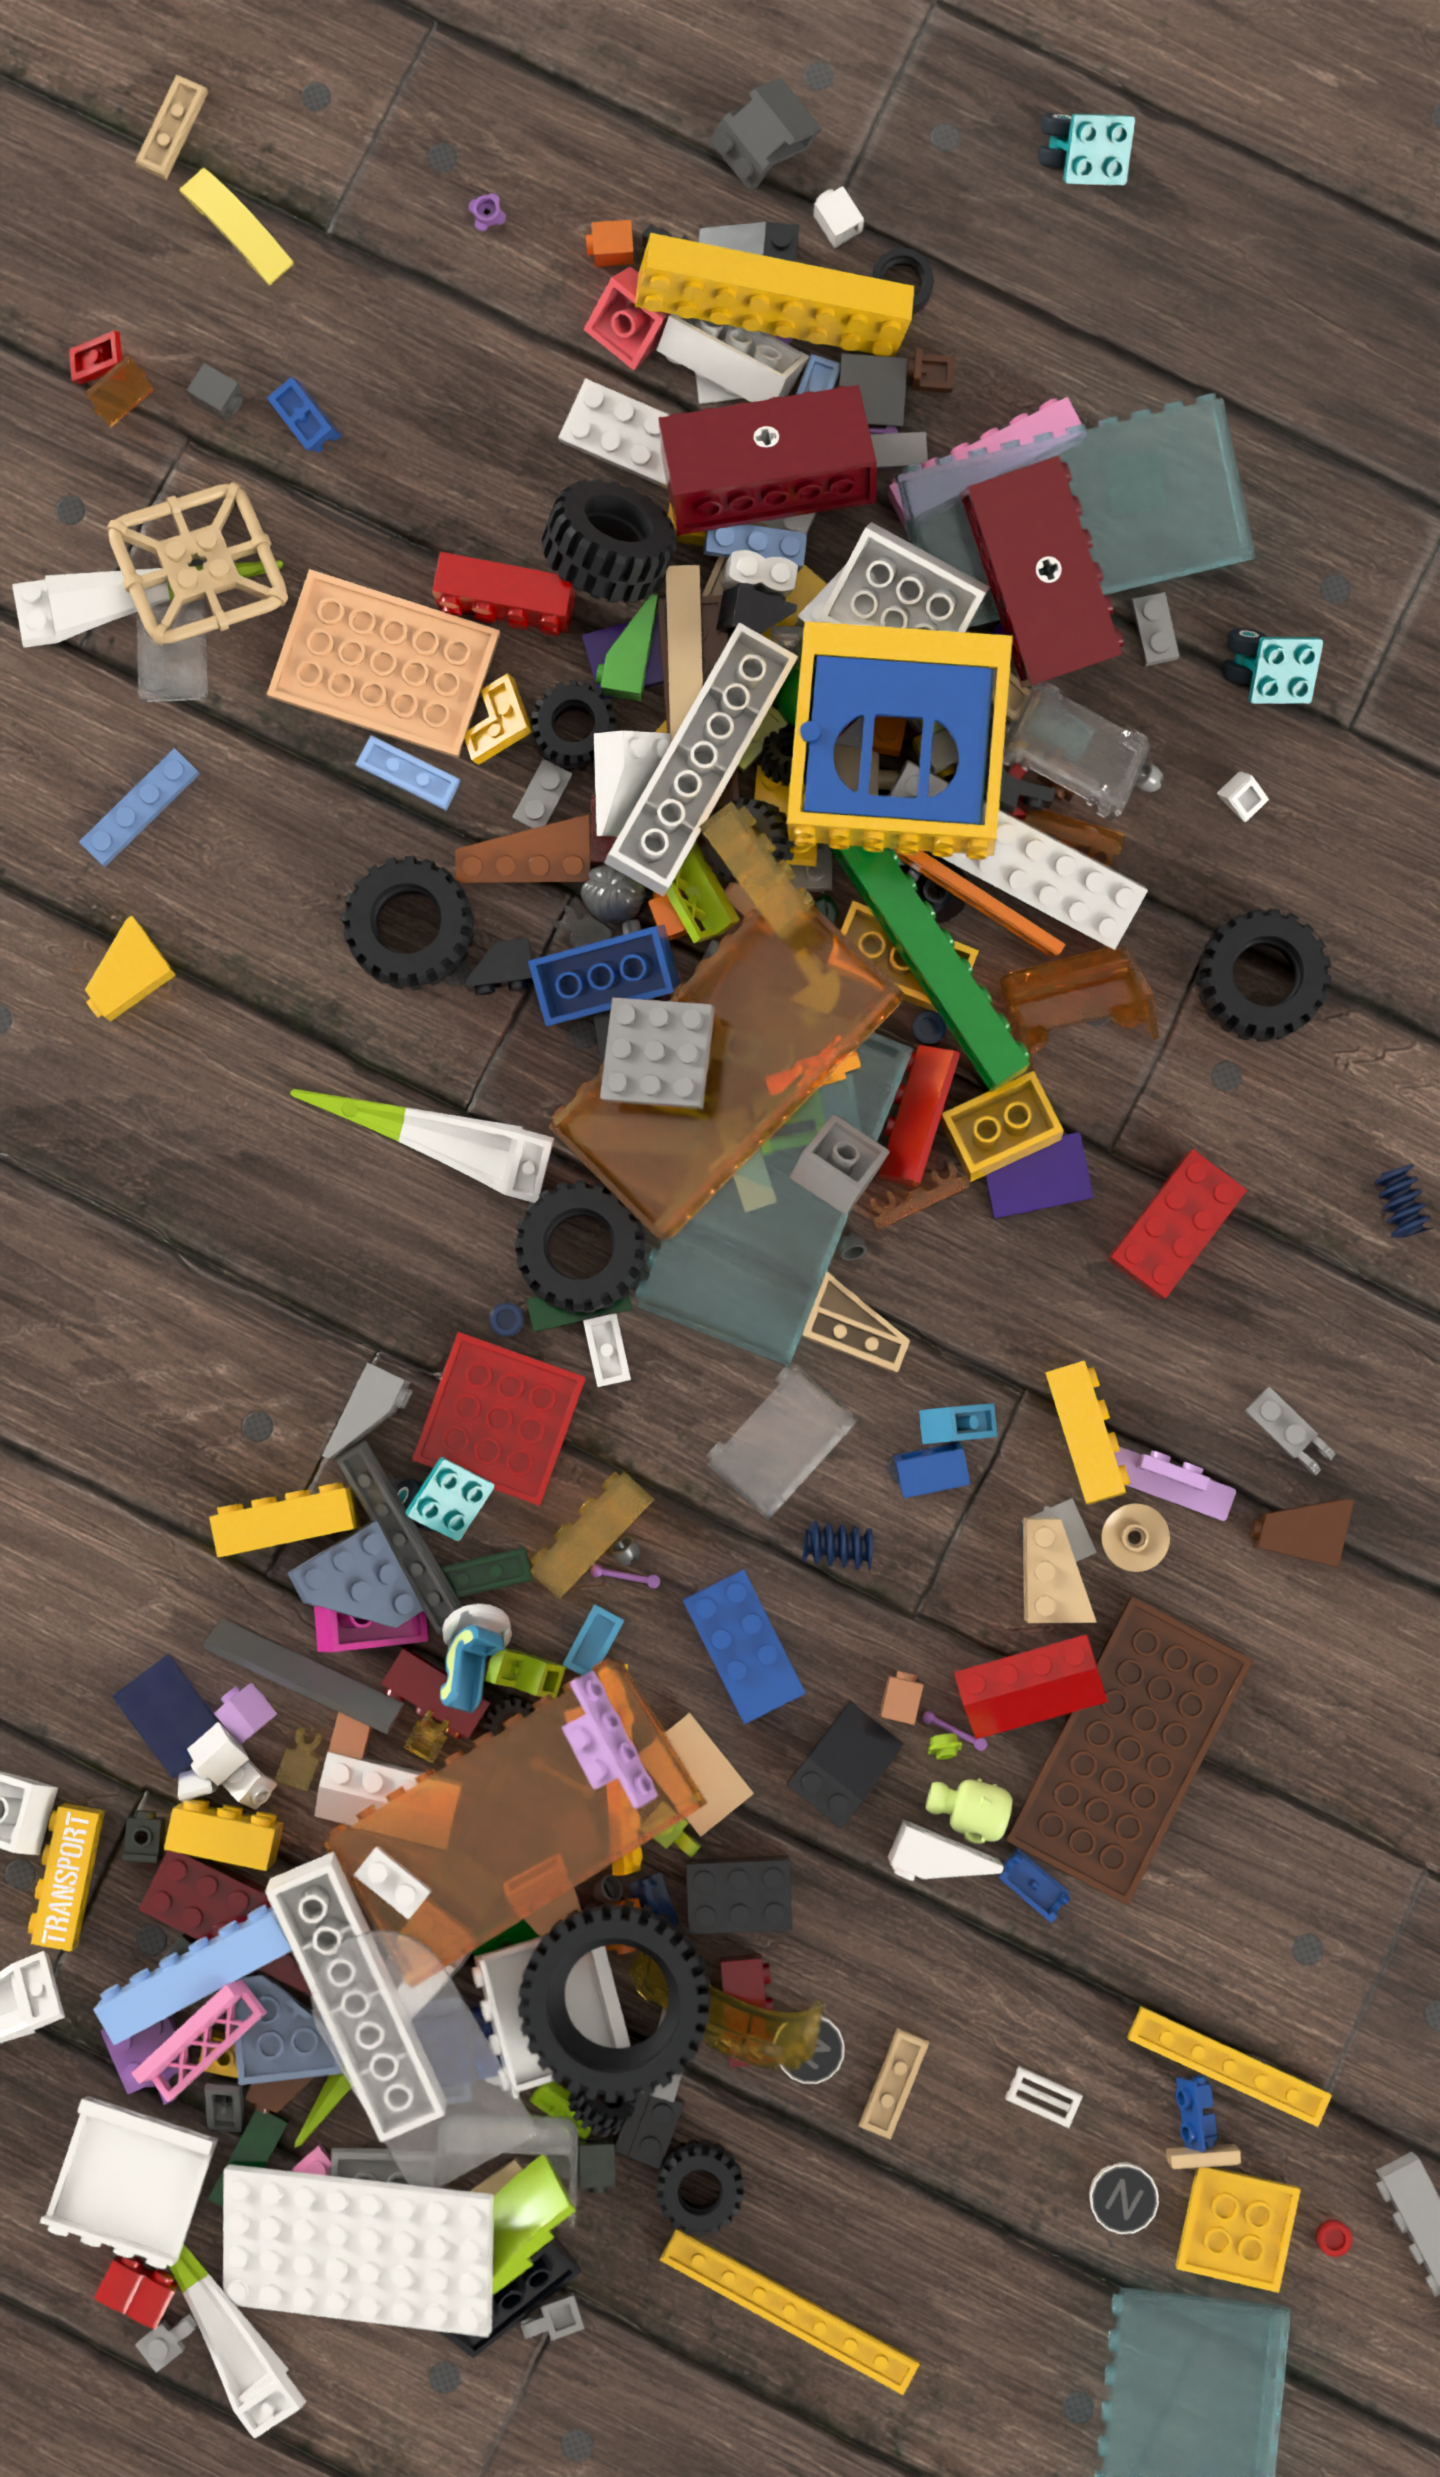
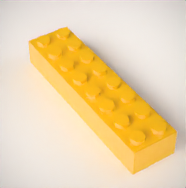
M650 233L638 274L635 307L644 308L651 312L679 315L686 319L694 318L709 321L716 325L740 327L752 332L760 331L775 334L782 338H795L809 341L813 344L841 347L847 351L856 350L876 356L895 357L912 320L914 286Z

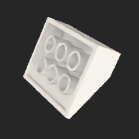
M871 522L865 527L819 619L827 623L966 633L990 587Z

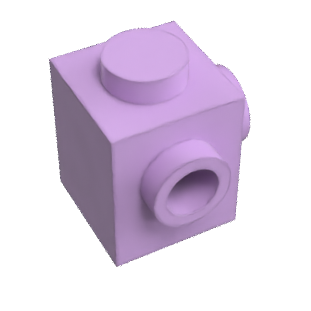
M252 1682L241 1691L235 1686L221 1698L224 1705L214 1713L239 1745L277 1715L276 1711L267 1702L264 1694L258 1691Z

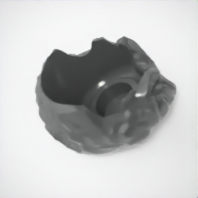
M609 865L598 866L589 871L590 879L584 883L580 890V896L585 906L589 908V911L603 923H621L634 920L644 906L646 898L645 886Z

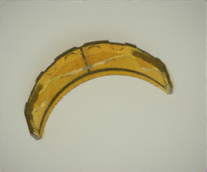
M640 1951L629 1968L628 1975L637 1992L646 2001L652 2000L657 2002L667 2012L668 1987L664 1975L658 1965L648 1955ZM710 1985L711 2004L703 2038L705 2045L733 2059L742 2060L747 2064L769 2070H775L778 2065H784L790 2071L797 2070L802 2063L811 2060L817 2046L824 2001L817 2000L813 2007L802 2012H777L738 2000Z

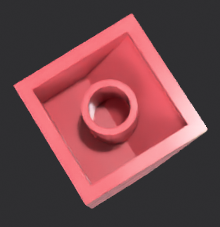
M630 266L611 277L583 330L635 371L659 344L668 317L671 314L651 312L644 308L635 307L639 273Z

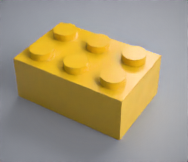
M1034 1071L1008 1082L992 1093L989 1091L941 1114V1125L969 1182L1061 1141L1064 1132Z
M202 1798L185 1800L173 1808L164 1846L165 1850L267 1871L276 1863L284 1822L276 1820L277 1815L257 1811L256 1815H248L243 1813L242 1807L223 1804L222 1808L209 1806L210 1801Z

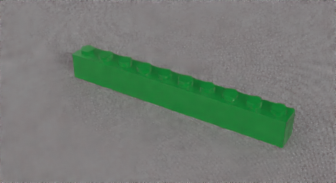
M850 845L849 849L845 850L829 847L990 1092H994L1026 1072L1030 1065L1028 1061L1030 1056L1027 1049L1020 1041L1016 1043L1009 1032L1011 1031L1009 1022L1002 1013L997 1014L990 1004L992 998L988 990L983 985L978 986L972 977L973 969L965 957L960 958L953 948L955 943L952 936L945 928L941 930L934 920L936 914L932 906L926 900L922 902L916 893L917 885L909 873L904 874L898 866L899 859L894 849L884 848L882 852L865 851L863 846Z

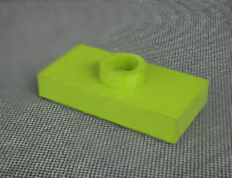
M555 2081L539 2085L529 2101L586 2139L591 2133V2128L588 2126L584 2130L580 2127L583 2123L580 2119L577 2122L574 2120L573 2116L576 2111L570 2112L568 2107L571 2102H568V2097L571 2094L570 2091Z

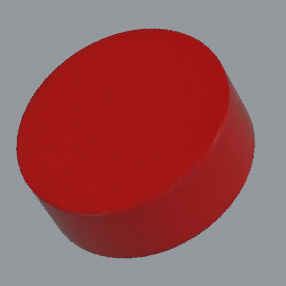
M1329 2219L1322 2222L1317 2228L1316 2242L1326 2255L1340 2257L1351 2248L1352 2234L1343 2222Z

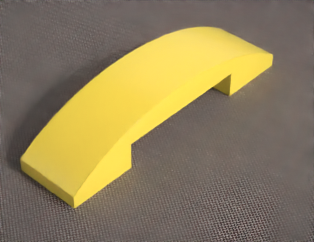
M205 168L201 169L179 189L202 216L205 215L246 258L247 263L269 286L294 264L253 214Z

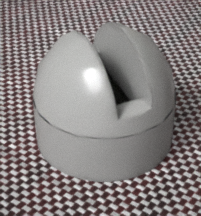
M1147 762L1138 769L1134 777V784L1143 791L1155 792L1160 789V782L1163 781L1164 777L1158 767Z

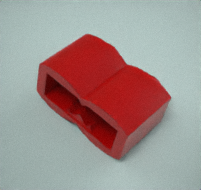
M116 2254L94 2298L105 2306L124 2313L147 2327L156 2329L178 2284L173 2281L174 2277L170 2273L162 2269L151 2271L142 2266L143 2261L135 2255L133 2258H128Z

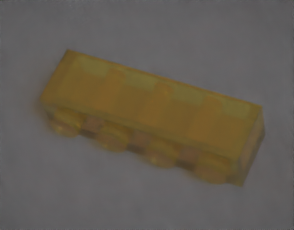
M731 801L702 823L699 828L775 933L783 940H786L817 916L811 907L816 902L804 886L798 889L791 879L796 875L784 859L778 862L772 852L776 850V847L765 833L759 836L755 831L753 825L757 821L745 806L739 809Z
M624 1471L620 1476L614 1472L601 1486L605 1492L596 1501L591 1496L578 1510L582 1515L574 1525L567 1522L554 1535L559 1541L550 1550L544 1546L531 1559L535 1566L530 1572L558 1599L565 1595L655 1500L627 1472Z

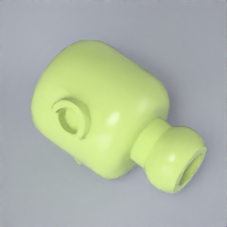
M980 1778L977 1781L971 1779L963 1781L957 1791L949 1789L943 1782L932 1783L925 1806L928 1812L937 1815L941 1813L949 1814L952 1829L965 1835V1839L972 1843L995 1842L1003 1837L1012 1809V1796L1007 1790L997 1787L996 1784L983 1783Z

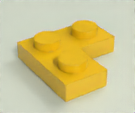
M508 673L481 689L489 717L467 730L464 738L471 760L478 765L532 733V727L515 679Z

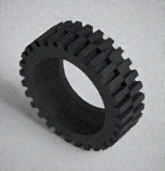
M615 1900L605 1901L603 1906H596V1903L586 1905L585 1909L580 1912L576 1909L570 1912L563 1921L560 1919L556 1922L551 1930L545 1933L524 1970L523 1981L518 1997H521L518 2015L523 2018L521 2025L523 2037L528 2035L530 2040L527 2047L531 2055L536 2052L540 2058L537 2064L541 2069L545 2071L549 2067L553 2071L551 2079L557 2084H560L562 2079L569 2083L568 2091L577 2094L580 2088L588 2091L586 2095L588 2099L596 2100L597 2094L606 2095L605 2102H616L617 2096L625 2095V2102L635 2100L637 2093L643 2092L645 2097L654 2094L655 2088L658 2085H661L662 2088L669 2085L675 2074L680 2076L686 2069L687 2062L693 2060L697 2054L699 2044L702 2043L711 2004L709 1973L706 1974L705 1972L706 1963L703 1956L697 1954V1945L692 1938L688 1940L685 1937V1929L679 1923L676 1927L669 1922L670 1916L663 1912L660 1916L652 1913L653 1907L644 1904L643 1909L634 1907L633 1901L626 1900L623 1905H615ZM625 1945L642 1951L658 1965L667 1983L668 2008L661 2025L646 2040L630 2047L610 2048L590 2041L577 2030L567 2012L565 1987L569 1973L584 1955L602 1946Z

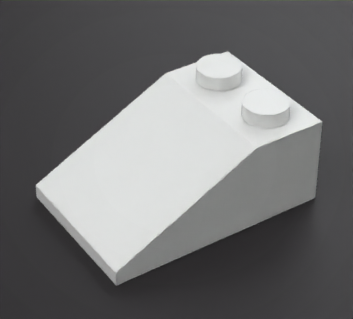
M624 730L594 733L597 836H619L670 746V733Z
M0 1771L1 1849L13 1853L40 1854L58 1791L57 1787Z
M905 1819L902 1820L888 1855L890 1864L893 1866L892 1869L895 1870L894 1873L912 1881L915 1876L929 1879L1002 1873L1004 1868L996 1857Z

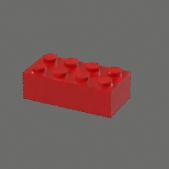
M440 552L432 589L437 608L441 609L442 612L461 617L462 614L475 616V620L489 624L494 623L495 620L508 622L507 625L509 627L526 630L527 626L540 628V632L551 636H559L560 632L569 633L576 599V591L573 585L568 581L564 582L558 577V574Z
M1192 1149L1186 1153L1106 1260L1160 1301L1166 1299L1246 1193L1247 1189Z

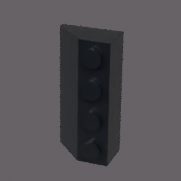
M552 2231L554 2238L530 2256L533 2265L492 2296V2332L488 2337L439 2331V2333L470 2357L475 2358L541 2303L581 2273L582 2270Z

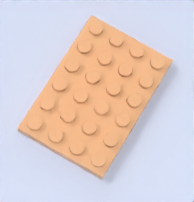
M309 569L267 696L271 699L459 759L465 741L464 738L469 729L501 633L498 629Z

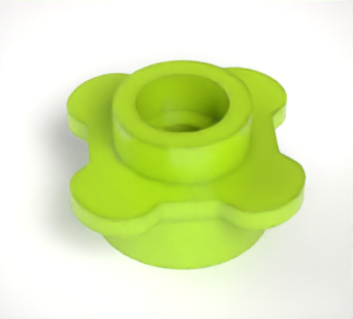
M942 1734L931 1737L928 1755H936L938 1760L956 1757V1752L962 1750V1742H958L956 1734Z

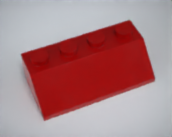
M923 1045L918 1046L916 1053L909 1052L904 1071L910 1074L906 1085L899 1084L894 1103L900 1105L897 1116H889L884 1135L890 1137L886 1148L890 1153L879 1168V1178L915 1189L919 1186L961 1052Z
M1087 1634L954 1672L963 1706L975 1739L1108 1702Z

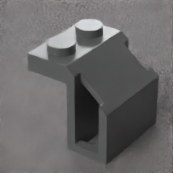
M782 78L754 88L749 93L752 100L747 105L726 114L709 139L749 191L760 185L772 165L806 151L822 129Z

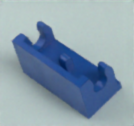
M290 377L267 397L268 401L307 451L312 449L317 453L324 450L321 445L329 439L336 441L342 436L306 387L294 377Z
M960 1442L893 1455L903 1498L970 1485L964 1449Z
M1018 1847L1003 1863L1002 1873L996 1874L1000 1880L1050 1923L1058 1916L1057 1911L1063 1904L1066 1905L1070 1900L1068 1896L1070 1892Z

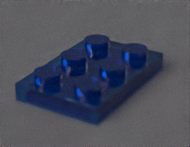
M170 1654L166 1655L112 1696L172 1779L190 1767V1764L194 1762L187 1749L219 1722Z

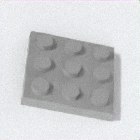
M612 998L600 1099L608 1102L703 1109L715 1007L712 1004Z

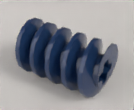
M1414 1164L1381 1173L1382 1176L1374 1181L1375 1186L1386 1188L1378 1194V1198L1390 1200L1388 1204L1382 1207L1383 1212L1394 1213L1392 1217L1386 1220L1387 1225L1398 1226L1396 1230L1390 1233L1391 1238L1402 1239L1434 1229L1423 1227V1224L1431 1219L1430 1215L1419 1214V1211L1427 1206L1426 1202H1416L1414 1200L1423 1193L1422 1189H1411L1410 1187L1418 1180V1177L1406 1175L1414 1167Z
M813 1521L805 1532L802 1562L805 1563L809 1554H812L814 1564H819L822 1557L826 1556L828 1566H832L838 1557L840 1558L842 1568H846L850 1559H853L855 1570H859L862 1563L867 1561L868 1570L870 1571L874 1548L873 1531L871 1528H867L861 1537L859 1528L853 1526L850 1534L847 1535L845 1525L840 1524L836 1533H833L831 1523H826L823 1530L820 1531L818 1521Z

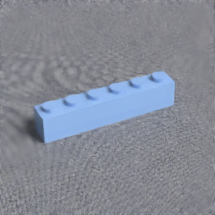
M266 1905L260 1906L248 1914L249 1919L238 1925L237 1921H233L218 1931L219 1936L211 1940L203 1937L188 1947L189 1952L181 1956L177 1952L173 1953L159 1962V1968L151 1972L148 1968L143 1969L129 1979L131 1983L120 1988L119 1984H116L100 1994L102 1999L93 2010L112 2043L116 2045L223 1988L225 1985L292 1951L273 1907L268 1909Z

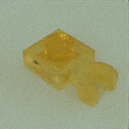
M429 1710L421 1721L418 1720L403 1748L433 1764L447 1739L444 1733L449 1726V1721L445 1719L442 1724L435 1723L431 1718L433 1711Z
M301 1726L295 1735V1741L298 1745L297 1749L286 1748L275 1781L308 1792L320 1760L319 1757L313 1756L311 1753L321 1744L323 1733L318 1732L314 1742L308 1743L303 1738L306 1727Z

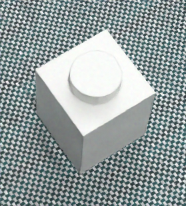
M843 186L835 191L829 189L817 198L814 205V217L834 248L863 232L864 218Z
M219 1722L187 1749L194 1761L190 1764L193 1771L202 1780L208 1777L217 1786L249 1759L243 1746L239 1745L230 1732Z

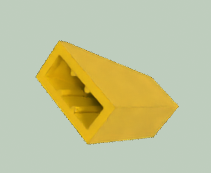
M130 916L124 922L85 989L90 997L86 1003L97 1018L103 1015L110 1022L176 976L165 958L133 916Z

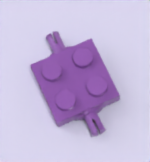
M172 2015L116 2045L112 2043L104 2028L100 2031L127 2095L144 2087L156 2086L152 2080L139 2084L132 2075V2072L178 2030ZM188 2054V2063H192ZM168 2067L161 2073L170 2086L169 2079L179 2072V2068ZM158 2090L160 2097L163 2101V2105L168 2104L177 2099V2097H175L173 2100L167 2102V2100Z

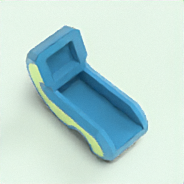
M469 1625L454 1637L446 1656L448 1679L440 1688V1699L443 1705L469 1714L479 1707L482 1702L487 1656H493L504 1649V1641L499 1633L476 1625Z

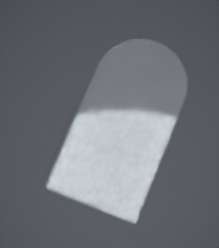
M384 1930L371 1931L347 1938L327 1956L317 1973L312 1991V2009L316 2025L409 2185L438 2188L539 2133L536 2124L447 1970L429 1947L403 1933Z

